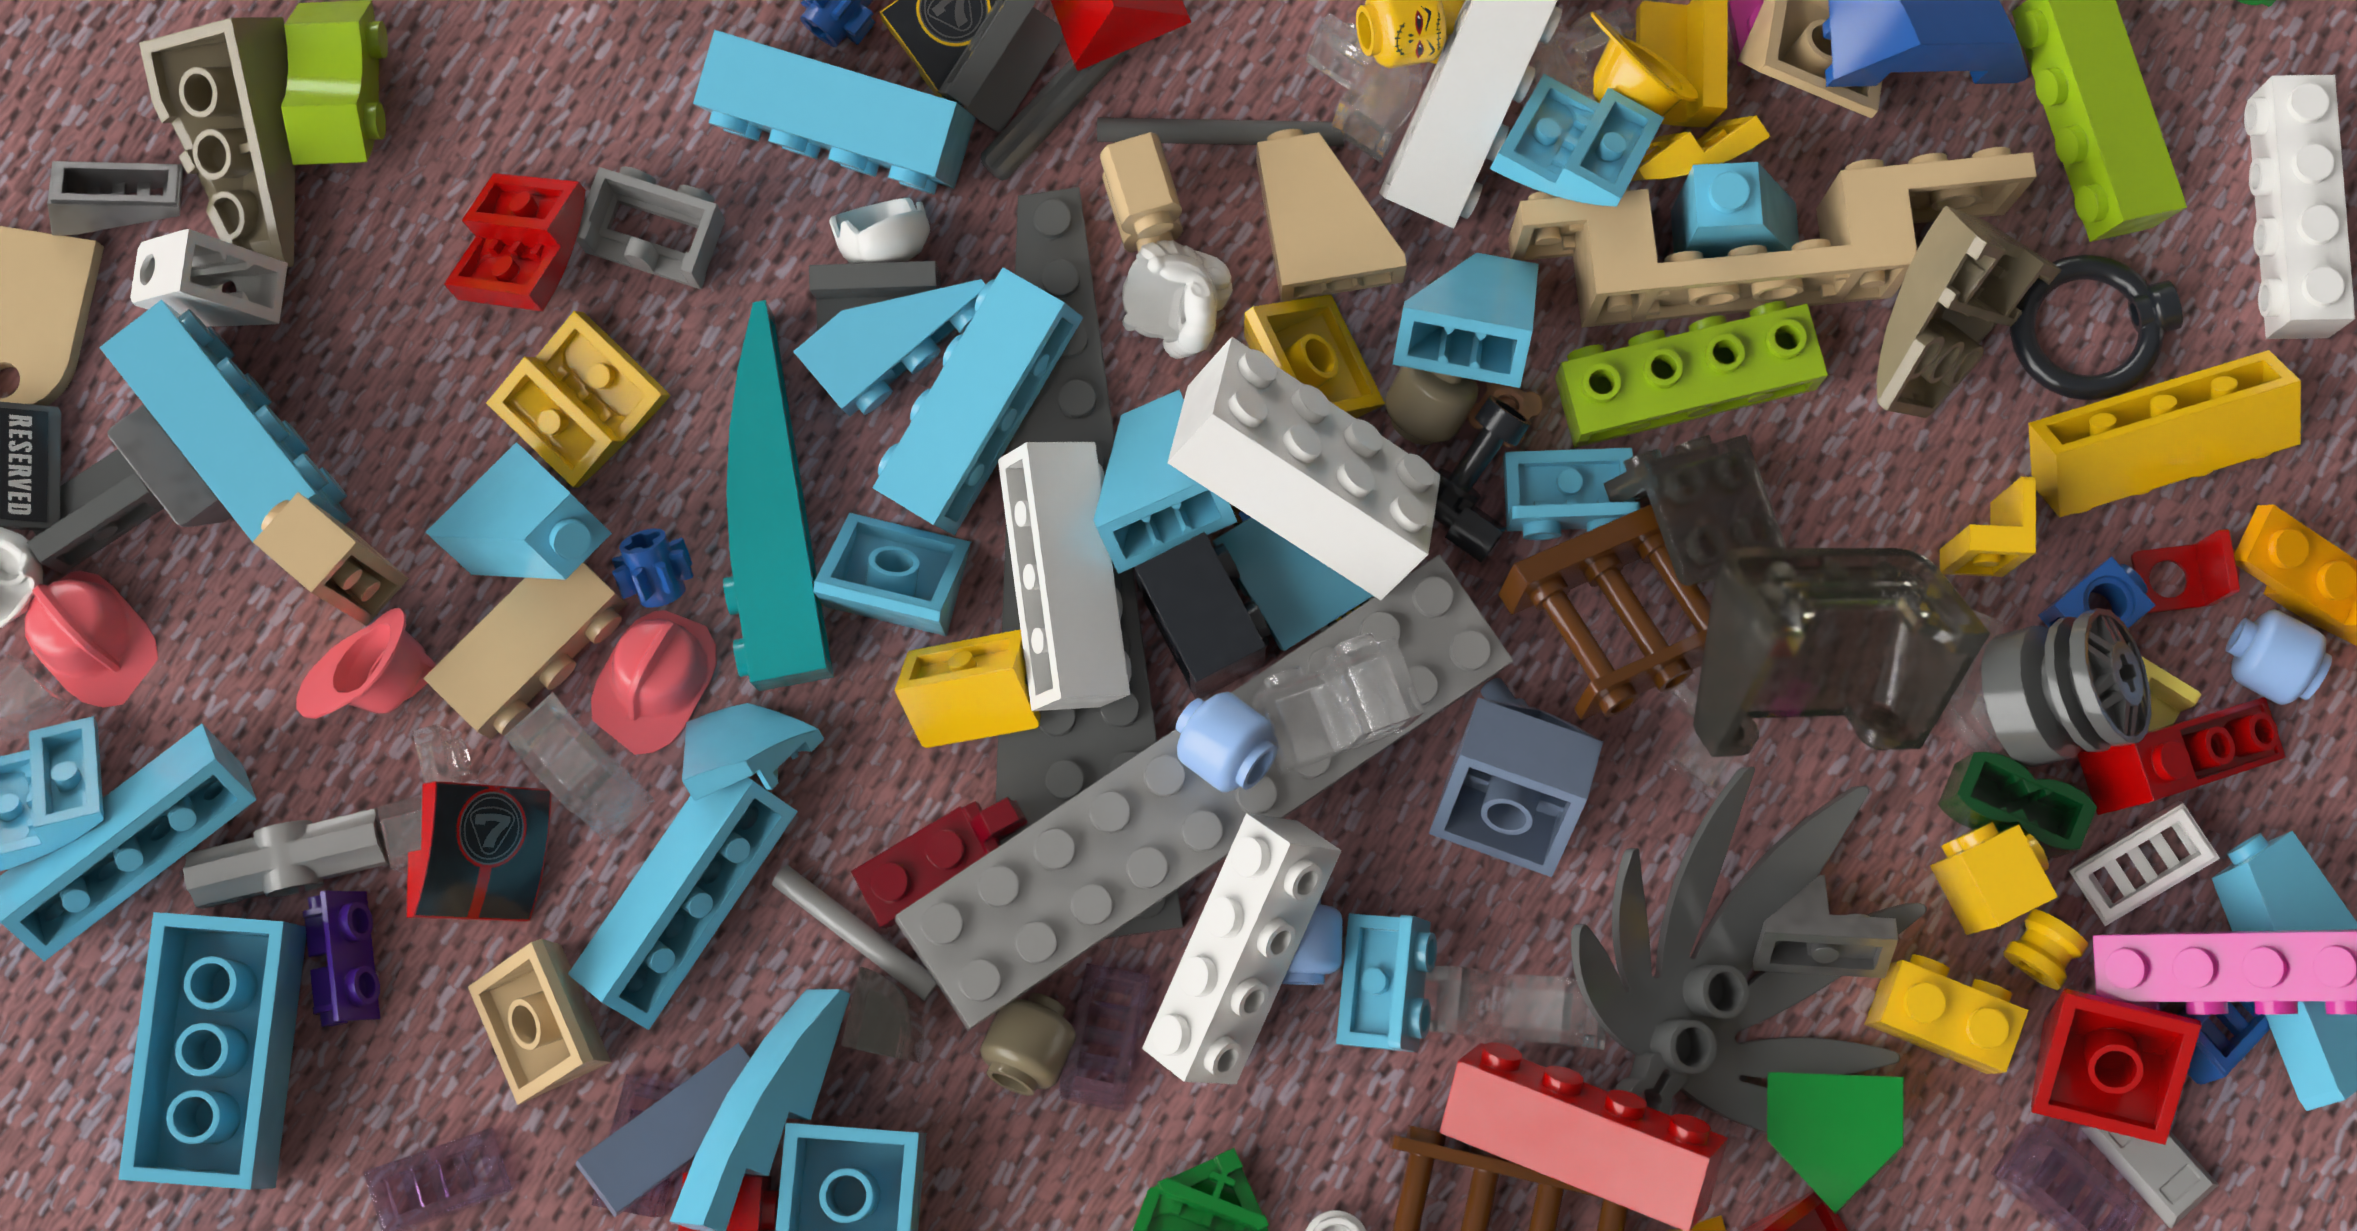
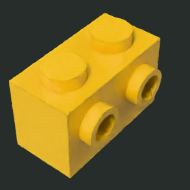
M1991 822L1978 829L1971 830L1941 845L1947 857L1930 865L1966 935L1999 927L2058 897L2044 872L2049 869V862L2043 848L2031 834L2024 835L2020 825L1998 832L1994 823Z
M1912 954L1910 962L1900 960L1890 963L1886 977L1880 980L1864 1025L1985 1074L2007 1072L2029 1011L2010 1003L2012 997L2010 991L1978 979H1974L1972 987L1947 978L1950 971L1948 966L1916 954Z

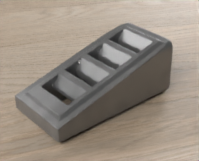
M52 161L47 201L52 235L82 234L180 216L183 165ZM163 187V196L150 195L151 189ZM137 192V195H125V194Z

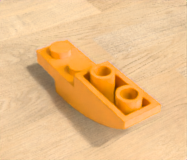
M2274 504L2258 505L2234 553L2236 565L2267 585L2263 592L2265 596L2313 625L2357 646V560Z

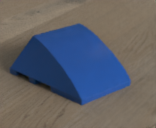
M1828 0L1829 18L1822 26L1823 38L1831 40L1832 64L1825 70L1826 87L1877 86L1891 72L1969 71L1974 84L2018 83L2025 81L2029 77L2019 40L1999 0Z

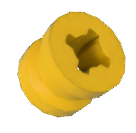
M2033 909L2024 920L2026 931L2020 940L2009 942L2003 951V955L2011 964L2037 982L2049 988L2059 990L2067 980L2065 969L2072 959L2082 957L2089 945L2077 931L2066 923L2046 912Z

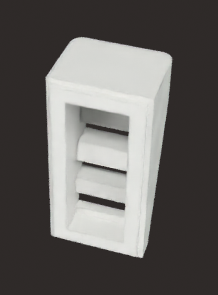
M2178 800L2076 864L2068 871L2104 926H2107L2217 861L2220 857L2184 803ZM2172 826L2190 854L2181 861L2178 860L2160 833ZM2147 840H2150L2168 868L2159 875L2156 874L2138 845ZM2125 853L2128 854L2146 882L2137 889L2133 887L2116 861L2118 857ZM2103 866L2124 896L2115 903H2112L2093 872Z

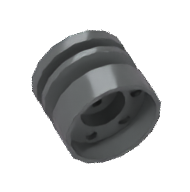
M2097 608L2083 612L2078 618H2060L2049 629L2044 626L2034 625L1996 635L1986 644L1981 662V674L1987 713L1997 738L2009 756L2023 767H2038L2072 759L2082 749L2087 752H2102L2109 750L2111 746L2136 744L2148 733L2151 719V693L2145 665L2131 633L2124 622L2111 610Z

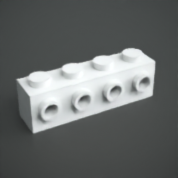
M1557 0L1464 1L1455 21L1453 34L1449 35L1379 194L1385 199L1453 229L1459 216L1465 219L1470 217L1482 191V184L1475 181L1485 159L1494 161L1506 140L1509 126L1502 124L1508 108L1512 100L1520 103L1524 99L1534 78L1536 69L1528 64L1538 42L1547 44L1558 26L1562 9L1555 6Z
M2335 75L2271 76L2247 100L2244 114L2245 130L2250 136L2252 163L2249 170V187L2251 193L2255 196L2257 219L2253 241L2255 252L2260 258L2261 284L2258 293L2259 311L2264 317L2266 339L2329 338L2355 319Z
M1026 442L999 458L998 464L1031 711L1102 707L1130 695L1129 682L1131 678V662L1128 654L1124 651L1120 624L1123 609L1120 592L1115 587L1112 560L1093 520L1105 478L1104 471L1098 463L1095 442Z
M1246 813L1142 1049L1184 1082L1237 1084L1342 850L1297 820Z

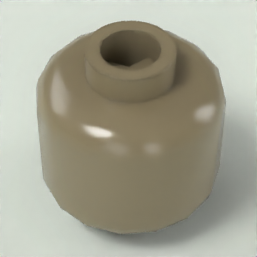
M1401 366L1388 390L1385 405L1391 418L1392 426L1398 434L1413 443L1431 445L1432 443L1446 442L1459 433L1476 403L1479 389L1476 380Z
M1031 993L1028 1000L1015 999L999 1010L980 1047L983 1061L989 1066L986 1072L987 1076L998 1085L1025 1096L1034 1095L1036 1089H1048L1058 1082L1077 1040L1074 1027L1063 1017L1066 1011L1065 1007L1051 997L1040 993Z

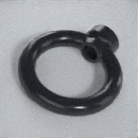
M2074 255L2052 262L2062 271L2049 285L2038 278L2016 305V308L2021 310L2022 314L2010 327V335L2013 349L2022 367L2044 388L2058 395L2077 400L2105 399L2121 394L2137 385L2155 365L2163 346L2164 333L2182 327V307L2172 282L2165 280L2149 285L2140 274L2127 265L2098 255ZM2076 280L2099 281L2117 289L2127 298L2130 319L2135 330L2138 332V338L2132 353L2120 366L2098 375L2075 374L2056 365L2044 353L2036 335L2037 313L2048 294L2062 284Z

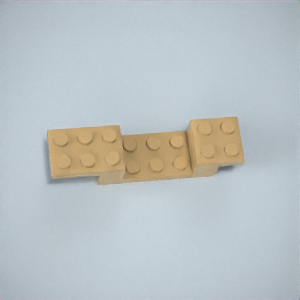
M1992 147L1975 152L1971 158L1948 160L1946 154L1929 153L1914 157L1908 161V164L1884 166V162L1880 159L1856 161L1847 165L1845 170L1839 172L1816 208L1820 239L1796 243L1791 247L1792 250L1767 253L1766 246L1748 245L1732 249L1726 257L1703 259L1702 252L1684 251L1665 257L1663 263H1658L1649 189L1630 190L1628 185L1617 207L1576 202L1539 191L1531 194L1528 200L1520 201L1508 237L1511 259L1525 261L1573 256L1581 328L1750 312L1760 305L1774 301H1786L1787 307L1790 308L1803 304L1814 306L1892 298L1902 285L1906 272L1917 252L1913 223L1934 222L1945 205L1975 217L2005 215L2037 177L2033 152L2011 154L2010 148Z

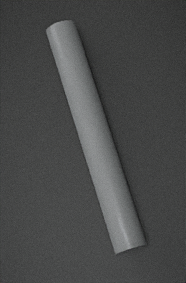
M789 865L784 866L772 882V886L922 1000L926 1001L938 985L925 968Z

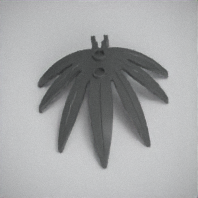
M1751 766L1740 768L1730 779L1703 818L1685 852L1675 876L1663 915L1655 975L1652 976L1649 929L1639 848H1628L1625 850L1614 889L1612 938L1619 975L1604 947L1586 924H1575L1572 928L1571 955L1576 981L1590 1012L1601 1027L1617 1043L1635 1055L1630 1076L1622 1079L1614 1090H1624L1638 1096L1645 1090L1647 1107L1668 1115L1672 1108V1097L1681 1091L1701 1106L1726 1119L1767 1133V1088L1742 1082L1739 1079L1741 1075L1768 1078V1072L1847 1075L1898 1063L1901 1058L1897 1052L1832 1039L1779 1037L1737 1043L1735 1039L1738 1032L1792 1007L1841 977L1835 975L1760 971L1748 982L1745 978L1753 967V958L1764 921L1819 875L1868 796L1869 788L1867 786H1854L1813 812L1774 844L1744 875L1724 900L1703 932L1690 957L1755 773V768ZM1905 903L1866 915L1869 917L1896 918L1897 933L1899 935L1923 916L1927 911V907L1922 903Z

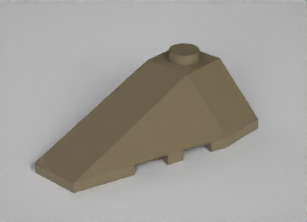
M283 17L228 18L140 42L139 46L152 104L161 122L172 124L185 150L179 155V158L187 174H197L209 198L206 212L219 239L288 263L287 268L294 266L295 165L292 163L281 109L286 94L288 78V52Z

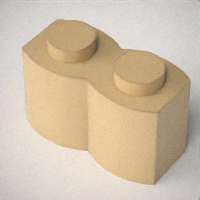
M1149 132L1108 144L1100 154L1104 170L1102 179L1124 249L1130 253L1139 252L1141 246L1148 243L1176 240L1183 231L1179 218L1182 213V207L1159 136Z

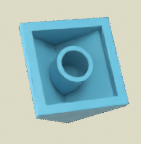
M849 513L815 579L813 592L824 607L947 636L971 542Z

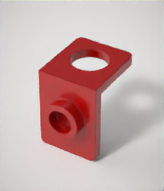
M2228 529L2217 530L2192 545L2141 550L2131 555L2132 567L2144 580L2148 588L2146 595L2156 605L2146 614L2214 606L2240 591V567L2235 563V550L2233 549ZM2169 561L2177 564L2183 570L2186 584L2181 594L2169 598L2163 597L2153 590L2149 576L2155 564Z

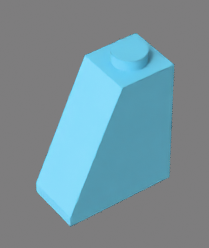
M1759 162L1693 165L1671 209L1674 253L1699 251L1703 253V259L1726 257L1729 251L1742 246L1763 245L1766 246L1768 253L1792 250L1791 247L1794 244L1799 243L1796 203Z
M1475 253L1404 301L1392 365L1520 388L1533 332L1539 264Z
M1180 390L1126 412L1120 417L1093 519L1118 574L1138 566L1203 532L1209 535L1237 522L1229 502L1168 464L1184 402Z
M517 442L426 531L438 545L471 575L566 580L612 534Z

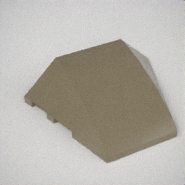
M1945 205L1921 242L1906 272L1886 327L1877 373V403L1887 411L1927 418L1980 362L1984 349L1979 343L1998 323L2011 327L2021 316L2022 312L2016 308V305L2036 280L2040 278L2049 285L2062 269L1987 221Z

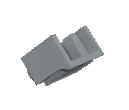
M622 166L619 173L599 167L583 208L576 240L585 253L702 289L725 218L718 205L714 203V197L701 189L688 185H679L678 190L675 191L656 185L654 177L632 167ZM619 205L629 206L698 228L689 253H683L610 230Z

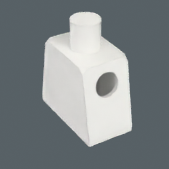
M185 229L141 242L137 251L130 298L135 306L150 309L161 299L179 314H183L190 309L205 326L279 324L288 263L190 229ZM233 281L236 286V292L223 293L222 285Z

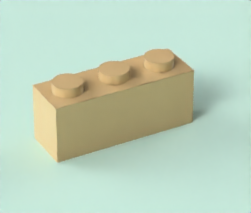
M299 492L290 501L284 500L269 511L261 524L263 531L253 541L256 546L312 594L365 626L371 622L409 579L353 530Z
M584 562L566 580L524 578L423 679L478 733L489 739H492L498 732L503 736L508 735L527 718L531 711L527 703L544 686L548 690H552L569 677L576 667V662L573 658L590 641L598 644L614 632L622 620L618 613L627 603Z

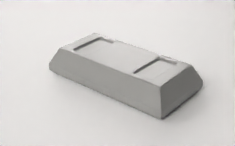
M2085 1125L2079 1126L2082 1132L2171 1229L2219 1186L2171 1131L2169 1132L2166 1145Z

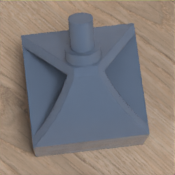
M1495 678L1487 682L1481 689V695L1484 699L1478 698L1447 775L1429 834L1552 877L1588 799L1603 741L1548 712L1529 707L1524 699H1516L1501 678Z

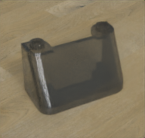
M1731 549L1725 555L1715 574L1693 727L1712 757L1749 754L1759 740L1760 731L1753 720L1755 718L1845 716L1856 730L1858 738L1873 749L1883 751L1888 749H1921L1989 637L1990 632L1940 569L1926 557L1908 549Z

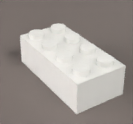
M1233 337L1227 341L1188 385L1168 464L1379 600H1382L1428 556L1440 474L1434 471L1423 458L1415 454H1408L1381 436L1373 425L1364 420L1354 418L1328 401L1320 390L1311 385H1304L1277 367L1266 354L1248 348Z

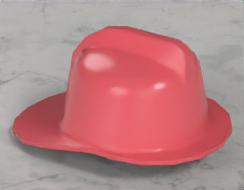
M75 571L49 585H37L32 590L35 597L31 600L25 615V637L33 653L61 685L83 703L102 708L123 705L158 660L156 639L147 623L121 596L116 588L98 574Z
M401 608L390 609L369 626L333 646L313 666L302 681L296 696V709L304 718L317 719L345 705H351L376 714H386L398 708L405 700L413 697L428 684L423 678L436 664L426 655L422 645L405 630V612Z
M666 610L653 611L635 620L619 639L596 681L591 697L593 722L634 755L654 753L673 743L686 727V722L689 721L702 695L710 684L717 665L716 644L708 628L705 625Z

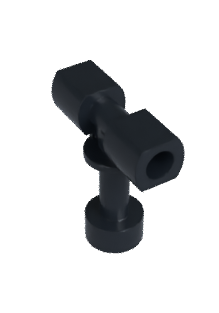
M1494 396L1488 397L1475 416V419L1483 428L1451 473L1441 468L1437 471L1440 474L1434 519L1449 529L1445 538L1480 563L1485 560L1507 528L1475 506L1480 500L1481 495L1473 486L1502 444L1507 442L1517 446L1532 425L1520 412Z

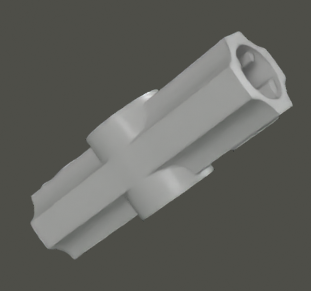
M370 809L350 815L337 816L333 819L316 823L309 820H298L274 824L253 832V838L187 853L183 873L186 889L190 893L195 907L201 909L213 908L217 905L239 902L243 899L263 894L266 897L299 893L298 887L303 885L305 886V891L317 889L324 885L325 879L392 864L391 852L393 849L389 828L385 823L382 811Z

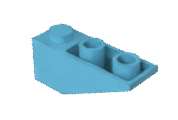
M982 279L842 310L793 352L847 415L851 416L858 410L866 415L879 407L892 394L893 390L889 384L908 369L912 374H915L929 365L939 355L941 349L936 345L938 342L943 340L954 329H957L960 334L965 332L976 313L975 303L977 297L986 284Z

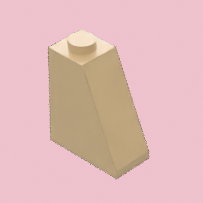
M1286 129L1272 133L1267 137V141L1257 142L1256 163L1281 302L1403 283L1407 268L1405 253L1319 132L1304 135L1302 130Z

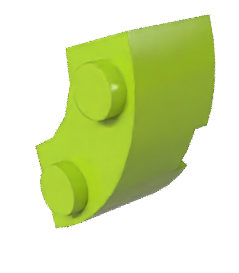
M372 0L298 3L284 24L288 52V78L286 94L281 109L293 165L368 162L374 141L384 139L386 133L385 112L381 102H379V59L386 58L388 54V36L383 21H375Z

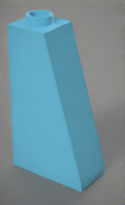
M2293 831L2270 841H2266L2261 833L2250 837L2227 853L2233 863L2211 878L2232 931L2357 929V921ZM2298 1001V1014L2265 1015L2297 1097L2306 1111L2346 1100L2357 1091V1014H2326L2325 1001Z

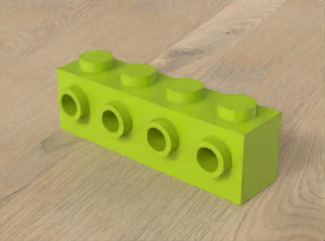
M2026 0L2013 10L2012 15L2016 24V36L2019 43L2024 47L2035 80L2036 95L2044 106L2055 138V150L2058 158L2064 165L2075 197V209L2079 218L2083 221L2089 241L2093 242L2154 228L2187 208L2116 0Z
M1774 301L1752 309L1749 312L1750 317L1727 322L1724 315L1711 316L1690 324L1688 327L1690 332L1666 337L1664 330H1653L1630 338L1628 340L1629 346L1605 352L1604 346L1597 344L1567 354L1568 361L1561 362L1555 375V380L1574 448L1817 390L1828 376L1808 304L1788 308L1786 301Z

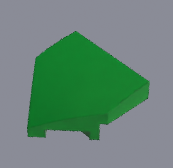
M1768 1072L1767 1141L1775 1149L1776 1153L1793 1168L1835 1214L1851 1201V1198L1885 1166L1890 1165L1897 1158V1153L1904 1148V1077Z
M1232 1148L1180 1174L1160 1180L1156 1186L1149 1188L1133 1231H1268L1269 1223L1265 1215L1262 1214L1237 1152L1235 1148Z

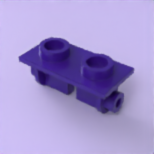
M325 890L320 891V895L308 897L309 909L302 911L303 919H305L308 956L319 957L327 955L328 962L326 967L310 970L314 1003L312 1008L313 1015H320L321 1027L347 1024L348 1021L380 1019L378 1001L380 982L375 972L371 937L373 918L368 908L367 891Z

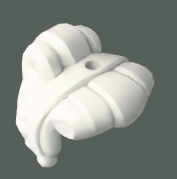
M1173 240L1157 241V243L1152 242L1141 246L1140 251L1136 255L1137 259L1132 263L1123 284L1122 301L1124 310L1127 313L1122 321L1124 328L1127 331L1136 330L1139 334L1146 337L1163 339L1165 351L1175 359L1194 356L1206 350L1215 332L1217 311L1224 308L1233 291L1229 269L1218 258L1193 250L1187 245L1183 246Z

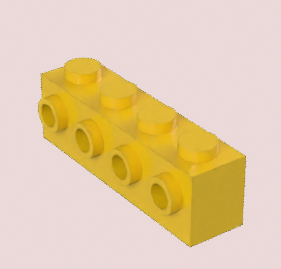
M2270 350L2029 422L2031 475L2036 478V490L2060 518L2070 514L2083 513L2091 510L2093 507L2132 495L2146 494L2158 487L2191 477L2205 476L2214 470L2250 459L2264 458L2273 452L2300 445L2301 380Z

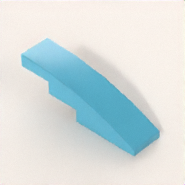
M806 989L763 1039L727 1093L694 1157L670 1222L692 1230L726 1231L744 1174L769 1176L787 1118L811 1120L851 995L850 993L841 989Z

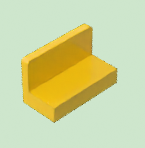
M1691 0L1688 5L1653 1L1641 2L1636 9V43L1654 52L1676 68L1691 82L1698 92V99L1696 101L1690 102L1682 99L1663 116L1664 119L1661 124L1708 127L1727 109L1728 0Z
M2021 476L1990 502V525L1970 524L1940 548L1939 574L2003 577L2036 553V478Z
M1021 629L910 650L906 655L894 690L920 744L925 748L1036 729L1041 719L1039 711H1031L1029 689L1025 682L1026 667Z

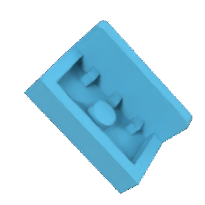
M1632 448L1505 452L1503 456L1507 531H1523L1524 539H1555L1562 536L1561 530L1587 529L1588 532L1641 509L1640 502H1635Z
M1349 913L1336 1044L1419 1053L1420 1038H1426L1431 1021L1430 1002L1428 999H1424L1426 972H1432L1437 957V940L1435 934L1430 933L1431 922L1409 915L1388 917Z

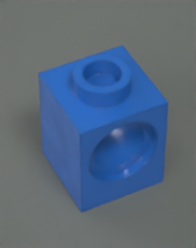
M2110 557L2093 568L2038 614V616L2049 628L2060 618H2078L2083 612L2090 611L2088 599L2090 593L2094 592L2103 595L2109 601L2112 612L2124 622L2128 629L2156 605L2146 595L2148 588L2141 576L2128 565H2119L2113 557Z

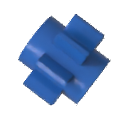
M803 0L801 2L802 6L807 8L800 17L801 22L817 38L832 47H837L846 37L858 45L876 23L871 18L874 13L868 9L873 0Z
M645 529L628 536L619 546L622 556L612 559L615 568L612 574L621 597L625 599L637 594L640 604L648 608L664 606L680 598L686 590L683 580L691 579L694 576L690 567L693 563L684 539L681 537L669 542L665 531L662 529Z

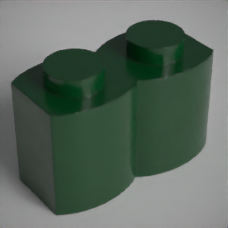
M1974 752L1955 763L1938 802L1939 807L1950 818L1971 829H1978L1993 822L1998 832L2020 825L2024 835L2031 834L2036 838L2047 858H2059L2079 850L2097 809L2095 803L2076 787L2052 779L2036 780L2025 767L2015 760L1992 752Z

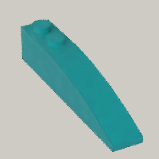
M766 300L756 301L752 304L738 364L729 427L726 498L729 550L733 576L723 578V587L729 614H739L743 638L733 640L734 657L739 676H749L750 683L758 691L834 678L822 602L813 592L817 571L775 318Z

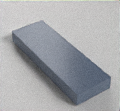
M739 1043L577 1159L575 1165L614 1217L618 1216L694 1159L727 1093L750 1060V1057Z

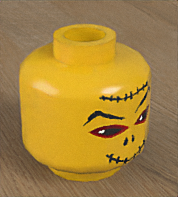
M1366 0L1365 5H1360L1356 13L1357 36L1362 51L1367 56H1373L1380 65L1386 68H1397L1435 60L1443 51L1446 36L1453 34L1455 25L1454 13L1449 0Z

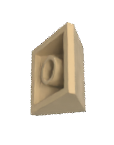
M1764 0L1738 61L1760 73L1873 118L1879 109L1882 81L1877 86L1826 87L1825 70L1832 64L1831 40L1823 38L1822 26L1829 18L1828 0Z
M545 939L530 942L468 986L517 1105L611 1063L579 985L568 975L571 967L561 944Z

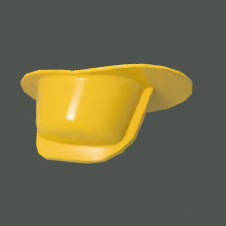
M1592 11L1590 13L1594 21L1610 37L1593 75V95L1597 103H1600L1609 87L1663 117L1682 99L1690 102L1698 99L1697 90L1676 68L1649 49L1625 38L1595 12Z

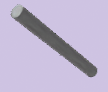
M1098 117L1097 142L1115 143L1152 132L1159 136L1161 143L1257 145V142L1267 141V137L1277 131L1299 129L1304 132V135L1319 132L1328 146L1344 147L1345 124L1344 122Z

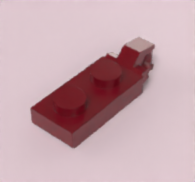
M1009 797L982 810L978 802L974 801L964 807L959 806L853 869L851 873L879 927L887 929L897 924L895 920L898 913L1001 846L1000 840L1029 823L1018 802L1011 800Z

